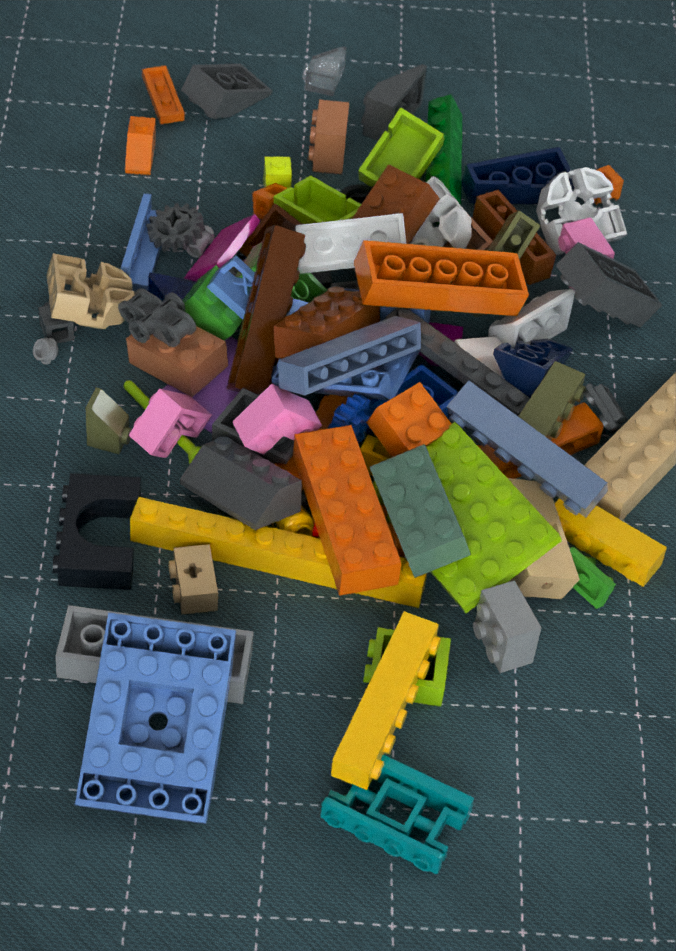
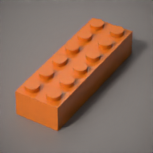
M363 240L353 262L363 305L518 316L529 296L518 253Z
M352 425L294 434L293 460L300 480H302V486L339 596L398 585L401 560Z

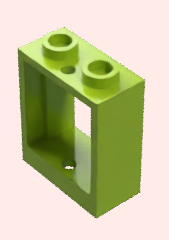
M378 627L376 639L369 640L367 657L373 658L372 665L366 664L363 682L370 683L381 660L382 650L386 649L395 630ZM439 637L441 642L436 655H429V657L435 658L432 681L418 679L416 685L419 686L414 703L442 706L451 638Z

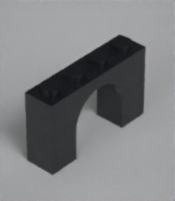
M70 473L69 485H63L62 502L66 503V508H60L59 526H63V531H57L56 549H59L60 553L59 556L54 555L53 573L58 574L59 586L131 590L134 548L95 545L82 538L79 531L85 524L97 518H131L138 497H141V478Z

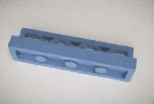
M143 194L121 265V270L132 279V291H137L140 288L149 291L162 247L155 248L154 243L150 242L146 225L150 223L149 217L157 216L156 211L151 210V194Z
M235 255L215 272L207 288L243 320L255 272ZM234 266L242 273L243 278L235 277L229 270Z

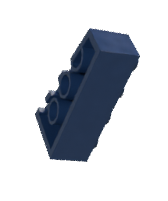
M560 147L466 164L461 185L470 204L476 203L477 196L499 190L511 204H538L541 190L556 175L563 172L568 173L571 169ZM568 178L573 192L575 188L572 178Z

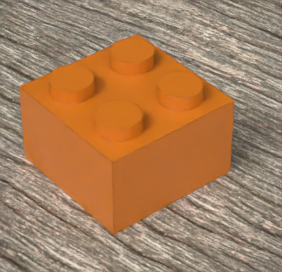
M420 382L377 407L366 422L391 457L423 444L429 446L439 439L452 424Z

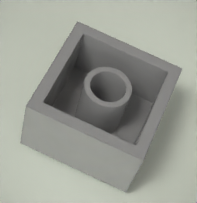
M515 580L481 590L479 604L476 606L477 614L475 622H473V630L475 636L483 641L489 661L495 663L499 673L533 663L542 627Z

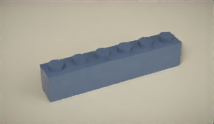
M393 316L278 360L279 388L307 395L420 350L421 322Z
M470 380L447 405L450 416L449 420L452 423L455 422L462 429L465 427L472 432V438L480 445L485 446L488 444L495 450L494 454L503 462L508 463L510 461L518 467L517 471L529 481L533 478L540 483L541 490L548 496L554 498L556 495L564 501V507L572 514L578 515L580 513L586 518L608 492V484L605 480Z

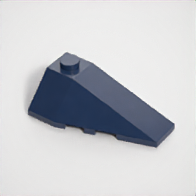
M551 339L531 340L530 344L516 342L515 347H511L512 345L509 343H502L494 349L493 355L504 379L531 398L553 363L557 361L564 364L571 355L573 348Z

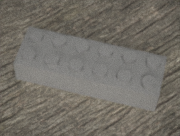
M68 605L55 655L57 678L96 683L108 612L236 630L227 702L243 704L252 657L254 631Z

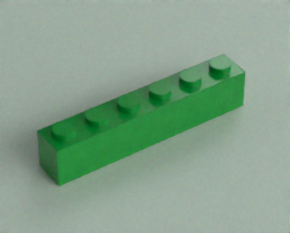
M452 94L428 101V124L444 134V144L426 169V182L433 176L436 177L461 205L462 113Z

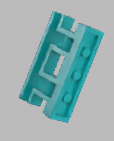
M384 754L381 759L384 762L378 780L372 779L382 784L377 794L352 785L346 797L330 790L328 797H325L321 808V818L330 826L351 832L359 840L371 842L383 848L389 855L402 857L412 862L418 869L430 871L434 874H438L448 852V846L437 841L445 824L461 831L471 815L474 797ZM387 796L414 808L404 825L378 813ZM356 799L370 805L366 816L351 809ZM425 806L441 812L436 822L421 815ZM414 827L429 834L425 844L409 837Z

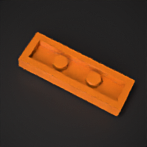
M159 66L142 69V78L159 123L167 124L184 121L185 113L167 67Z

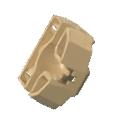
M53 253L47 272L51 318L72 321L80 326L106 329L108 326L122 324L125 321L119 313L118 305L122 301L131 299L134 296V291H132V279L123 270L101 262L97 274H91V277L87 278L85 259ZM65 284L71 285V291L64 290ZM99 313L96 318H92V314Z

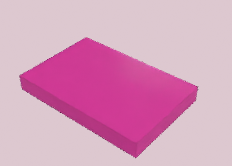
M253 214L222 229L185 275L184 279L189 285L196 283L199 278L215 265L221 268L232 259L259 225L260 220Z

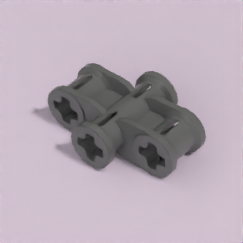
M140 288L135 292V296L128 301H122L118 305L119 313L129 323L130 333L138 342L146 343L150 339V335L153 334L157 339L173 348L179 345L180 340L187 334L191 335L196 331L195 321L185 312V305L182 299L175 293H168L164 300L161 301L157 296Z

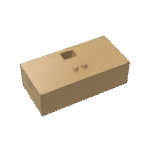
M508 478L560 534L562 539L559 544L508 582L515 580L524 597L562 599L580 579L553 498L541 490V484L537 481Z

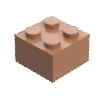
M319 100L318 110L313 109L312 125H316V127L311 126L310 144H314V146H309L308 161H313L312 172L343 173L349 102Z

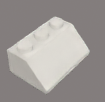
M572 288L549 291L541 297L534 298L529 304L522 307L518 316H506L501 320L493 322L489 328L488 337L497 336L501 343H509L512 345L511 347H515L516 342L530 344L531 340L553 338L568 327L575 291Z

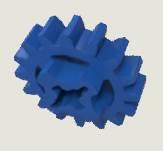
M356 393L352 398L349 396L346 404L342 403L334 411V416L328 429L352 425L357 442L360 443L364 439L368 427L366 422L372 415L370 411L373 407V404L370 403L371 400Z

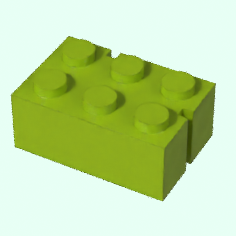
M400 108L388 125V132L384 131L358 170L359 180L368 186L374 187L388 164L420 179L444 144V134L403 108Z
M311 175L294 184V188L289 187L274 196V203L302 224L352 219L361 206L360 203L351 198L346 200V195Z

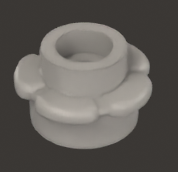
M40 338L35 342L33 355L42 364H50L51 360H55L58 356L59 349L53 338Z

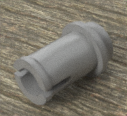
M204 225L205 231L202 232V239L195 238L196 245L189 244L187 246V253L194 258L202 256L206 246L214 240V231L207 225Z

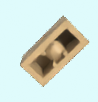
M210 544L174 548V560L168 561L170 579H176V585H172L174 603H180L181 614L218 611V588Z

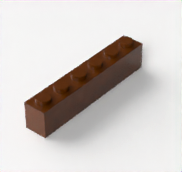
M277 225L265 229L226 389L240 392L244 388L260 395L273 384L271 374L273 366H276L279 358L275 357L274 325L282 321L292 307V288L299 279L300 271L297 268L299 260L303 258L306 250V243H304L305 234Z

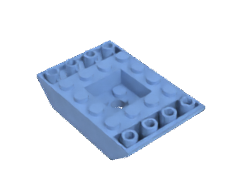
M108 612L75 806L206 824L213 796L228 700L236 630ZM163 714L167 717L168 723L164 729L154 730L150 727L149 721L153 715Z

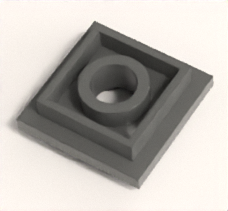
M591 383L585 386L587 390L584 392V395L592 406L595 405L596 408L601 410L602 414L599 415V419L607 430L610 429L612 432L614 430L618 431L623 426L622 423L628 420L611 391L603 384L598 386Z

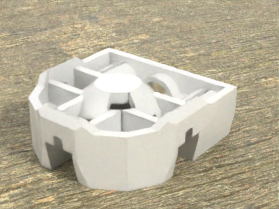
M585 167L569 171L568 173H559L541 190L536 212L546 243L556 255L565 253L559 247L558 238L561 235L563 224L591 217L607 242L620 240L627 235L619 205H614L610 202V193L614 190L613 185L602 172ZM568 178H572L575 188L573 192ZM577 197H580L585 203L581 205L575 202ZM601 197L604 208L597 210V207H593L592 203L595 202V198ZM558 208L561 219L548 222V219H545L544 216L546 214L545 210Z
M433 176L426 183L431 186L440 199L410 244L444 247L449 241L454 248L466 249L472 236L471 217L445 185ZM440 222L439 227H434L432 223Z

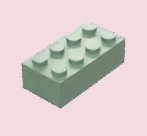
M425 444L370 466L374 480L415 578L471 555Z

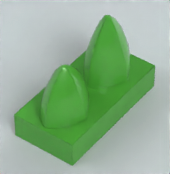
M575 547L569 548L580 579L573 588L596 609L603 607L615 588L616 584L613 578L606 576L596 567L595 558L584 556Z

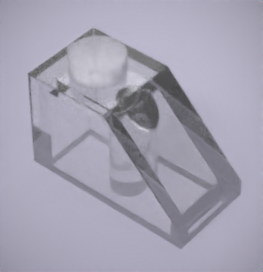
M339 47L312 56L309 65L304 66L302 79L306 80L305 90L329 96L334 95L345 68L347 47Z

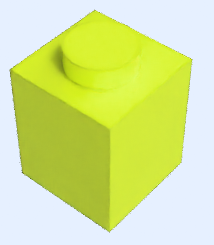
M265 157L264 187L274 183L286 188L291 187L292 170L290 157Z

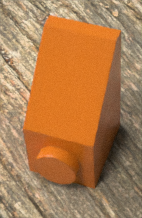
M130 116L127 133L125 173L151 175L156 143V118Z

